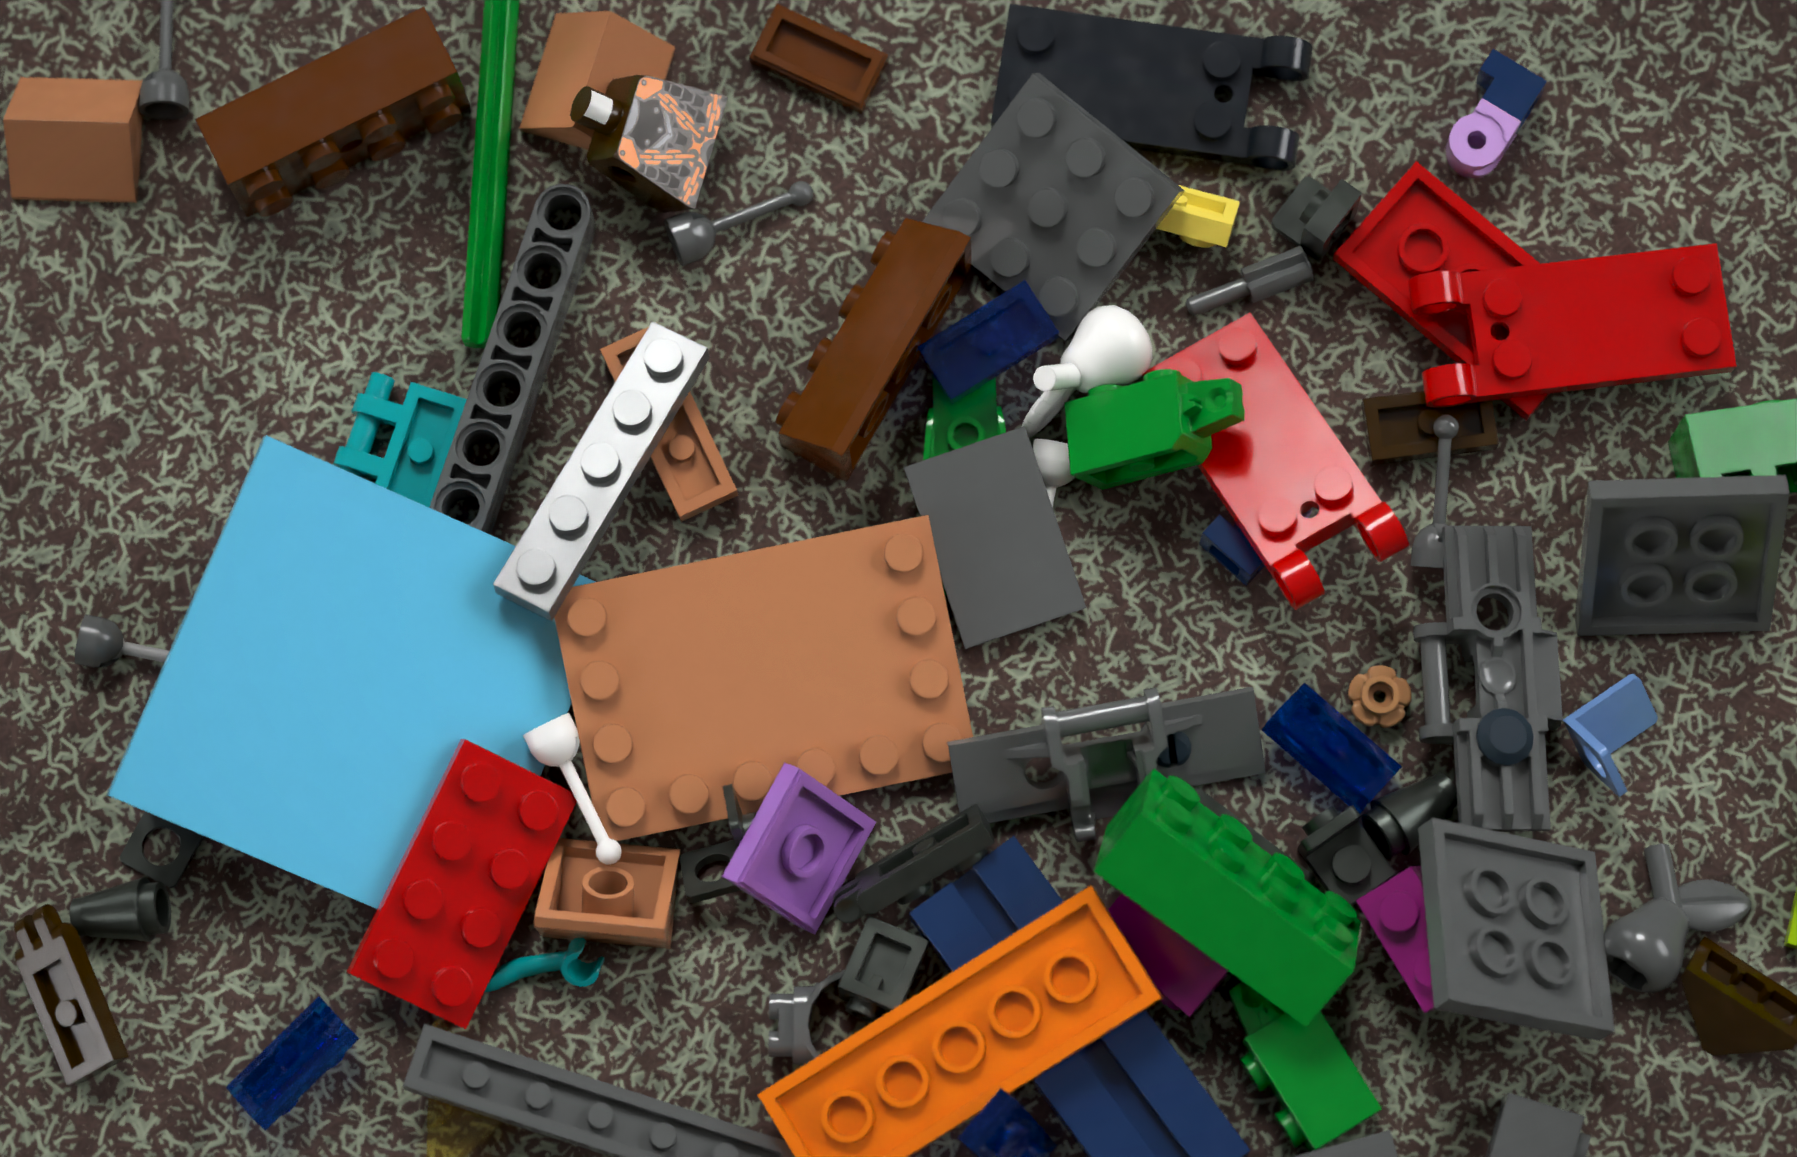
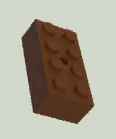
M422 7L195 120L229 188L248 218L256 213H259L261 217H267L283 211L293 203L292 195L312 185H315L317 189H324L341 182L349 175V167L369 157L373 161H381L394 156L406 146L405 139L425 129L429 133H438L454 126L461 120V112L471 106L459 74L426 9Z

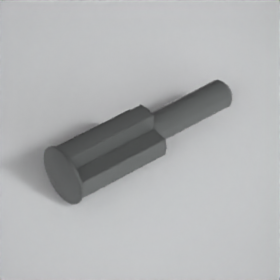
M1298 246L1241 268L1240 279L1187 298L1185 304L1189 314L1196 316L1248 295L1251 302L1255 303L1304 283L1314 281L1312 266L1304 249Z

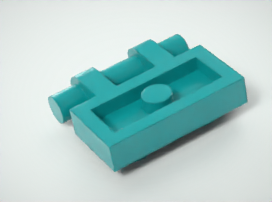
M372 372L365 393L357 394L351 411L356 415L355 422L346 447L339 446L333 465L359 477L375 479V484L430 507L467 399L411 382L404 403L400 405L388 401L395 380L387 375ZM380 424L395 427L384 458L370 454Z

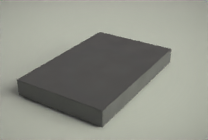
M1025 426L904 467L920 516L929 515L941 579L965 649L1086 608Z

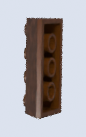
M905 218L896 234L889 230L884 233L870 259V263L875 265L876 268L867 284L863 287L856 283L852 287L839 311L838 316L845 320L833 341L827 337L820 341L807 366V370L813 373L802 394L793 390L788 395L776 417L775 424L782 427L778 433L782 447L847 483L972 270L971 237L960 231Z

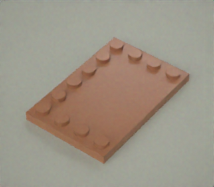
M929 515L574 586L554 617L592 804L609 839L615 841L728 819L722 787L728 784H732L742 814L757 813L784 762L800 768L840 796L952 773L947 742L973 737Z

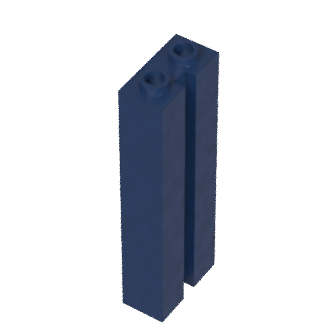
M1012 836L973 865L971 870L955 882L947 884L909 914L911 922L923 938L929 940V946L949 973H952L1063 903V900L1015 836ZM1145 1010L1031 1081L1087 1157H1245L1250 1152L1249 1147Z

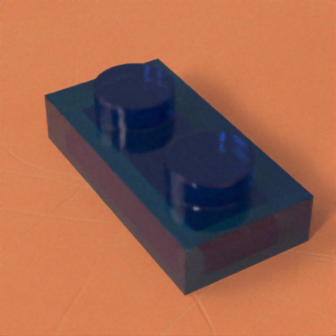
M1026 280L917 348L918 353L951 404H954L1058 339L1059 331Z
M1306 683L1271 716L1262 728V731L1348 806H1354L1359 814L1402 768L1399 763Z
M318 996L226 1088L248 1115L266 1131L280 1116L288 1113L296 1105L299 1098L327 1070L335 1067L343 1059L345 1053L360 1038Z
M1002 1088L998 1090L958 1137L975 1157H1050L1051 1152L1057 1147L1025 1108Z

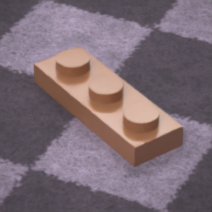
M648 327L600 349L614 382H616ZM689 392L650 457L681 522L738 496L733 480L691 392Z

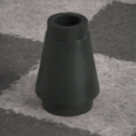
M1438 772L1430 778H1425L1372 800L1370 803L1371 810L1364 813L1361 817L1363 827L1384 856L1392 858L1398 853L1408 855L1419 844L1418 828L1431 818L1444 820L1451 813L1452 809L1458 806L1457 790L1445 774Z
M143 877L86 895L85 897L74 898L70 904V922L76 928L79 936L152 941L156 934L167 933L170 928V898L162 882L150 883L147 878Z

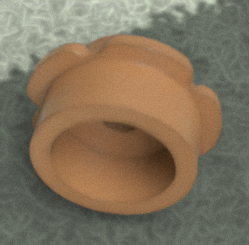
M1384 665L1372 666L1367 670L1366 674L1356 675L1348 688V698L1353 702L1352 714L1360 723L1369 727L1380 725L1382 728H1389L1397 725L1404 718V708L1410 704L1412 699L1408 682L1404 678H1398L1394 669ZM1382 691L1386 696L1385 701L1381 703L1376 702L1373 697L1374 693Z

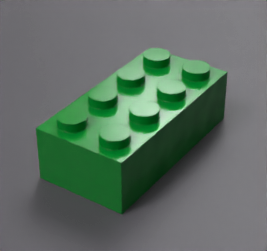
M1153 768L1108 823L1094 872L1293 1019L1307 1027L1355 969L1361 921L1356 918V911L1340 895L1332 891H1326L1324 894L1304 879L1303 871L1290 858L1281 853L1271 855L1254 843L1249 830L1237 819L1227 814H1222L1219 817L1201 804L1198 793L1187 782L1173 775L1166 778Z

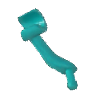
M574 938L570 942L567 951L519 957L508 961L495 969L484 992L498 990L525 977L561 970L563 977L572 985L579 987L589 986L598 978L604 963V957L601 956L592 963L580 961L578 956L583 951L586 940L584 938Z

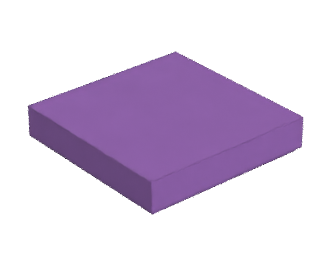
M784 762L722 877L796 926L815 935L833 903L835 891L841 888L876 821L800 768Z

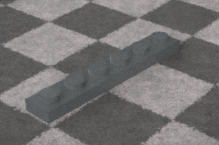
M424 1024L403 1084V1090L610 1157H794L784 1140Z

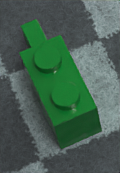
M1161 369L1145 374L1141 382L1127 386L1114 384L1096 386L1088 391V396L1064 402L1071 475L1104 490L1203 464L1212 450L1211 435L1245 420L1241 384L1230 378L1194 382L1181 375V372L1177 370Z
M1244 982L1239 983L1229 991V998L1246 1034L1242 1045L1248 1054L1241 1057L1239 1061L1259 1092L1268 1087L1273 1092L1283 1108L1274 1114V1117L1294 1148L1304 1143L1309 1152L1319 1150L1373 1117L1382 1109L1321 1011H1319L1307 1027H1304Z

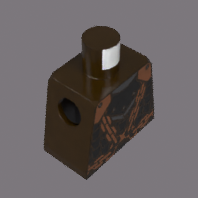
M633 75L613 79L607 87L606 94L589 86L583 87L572 103L570 117L572 121L594 130L587 153V160L590 166L655 210L668 213L695 209L728 97L646 75Z

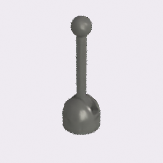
M161 0L159 70L146 76L139 90V112L146 117L158 120L180 119L189 113L190 93L187 82L178 72L171 69L173 0Z
M798 181L791 185L789 192L714 221H710L703 214L695 211L679 213L664 219L666 233L678 262L681 266H685L706 256L715 244L716 233L790 204L797 206L809 204L813 198V189L807 182Z
M1451 415L1439 416L1433 425L1434 433L1439 438L1433 523L1421 529L1416 535L1412 545L1410 566L1443 568L1441 528L1448 526L1446 524L1451 442L1452 438L1459 431L1458 421Z

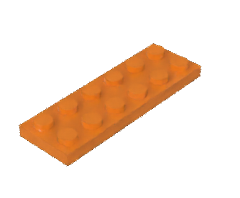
M1090 885L757 1095L795 1157H910L1163 998L1094 886Z

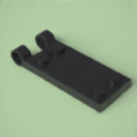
M1010 3L991 118V128L1033 73H1040L1133 149L1279 171L1292 170L1296 165L1300 138L1297 132L1270 125H1260L1252 128L1244 127L1252 75L1294 82L1307 80L1313 45L1308 41L1291 36H1269L1263 39ZM1222 88L1228 89L1232 93V99L1226 103L1217 101L1214 96L1217 90Z

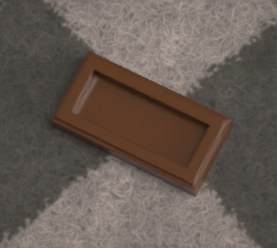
M776 3L749 56L750 63L862 114L889 61V55Z

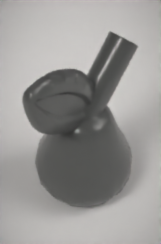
M1656 844L1644 849L1654 899L1644 903L1633 912L1614 920L1604 932L1608 972L1618 982L1637 992L1656 993L1669 988L1675 982L1683 965L1684 947L1689 928L1706 932L1720 931L1735 925L1751 909L1750 899L1739 889H1735L1734 886L1727 883L1724 884V882L1703 879L1690 881L1678 887L1668 844Z

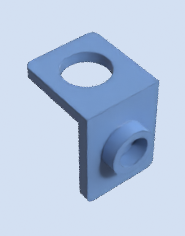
M1629 674L1563 719L1584 764L1618 797L1625 794L1627 789L1610 754L1651 727L1658 719L1641 680L1635 674Z

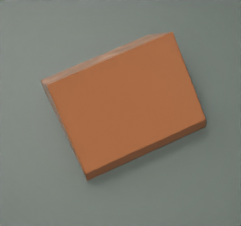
M612 11L556 13L520 124V131L588 150L594 130L572 121L570 117L571 106L578 92L583 87L589 86L606 94L607 87L613 79L633 75H646L666 80L675 52V46Z
M20 77L3 118L12 198L15 200L137 203L143 115L139 112V90L143 80Z
M559 838L546 865L534 916V927L542 937L569 940L584 938L586 941L671 948L681 849L619 844L622 850L620 859L614 864L607 865L600 862L596 856L598 845L596 841Z

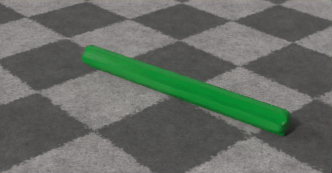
M484 0L461 335L465 346L476 349H485L499 309L520 0Z

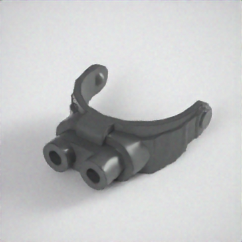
M845 970L829 975L825 980L812 986H794V994L770 993L769 1019H779L778 1031H769V1057H793V1064L805 1065L819 1056L812 1045L809 1029L812 1012L822 995L831 987L840 983Z

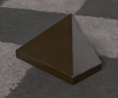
M1704 936L1680 977L1702 1049L1712 1056L1792 1050L1797 1044V995Z

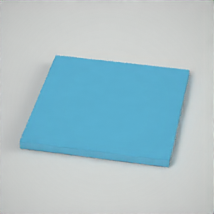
M266 435L260 443L107 795L378 909L461 739H466L539 776L541 775L545 764L540 763L533 756L523 735L566 714L572 703L555 618L550 621L496 594L493 583L516 546ZM579 575L573 587L596 581Z

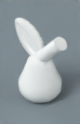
M1115 305L1096 307L1082 319L1071 343L1060 359V364L1041 366L1034 373L1033 380L1035 386L1044 392L1033 404L1022 423V427L1025 426L1029 439L1042 430L1065 405L1064 402L1068 401L1075 390L1088 393L1091 388L1100 385L1129 384L1139 379L1146 372L1152 361V344L1142 323L1132 313Z

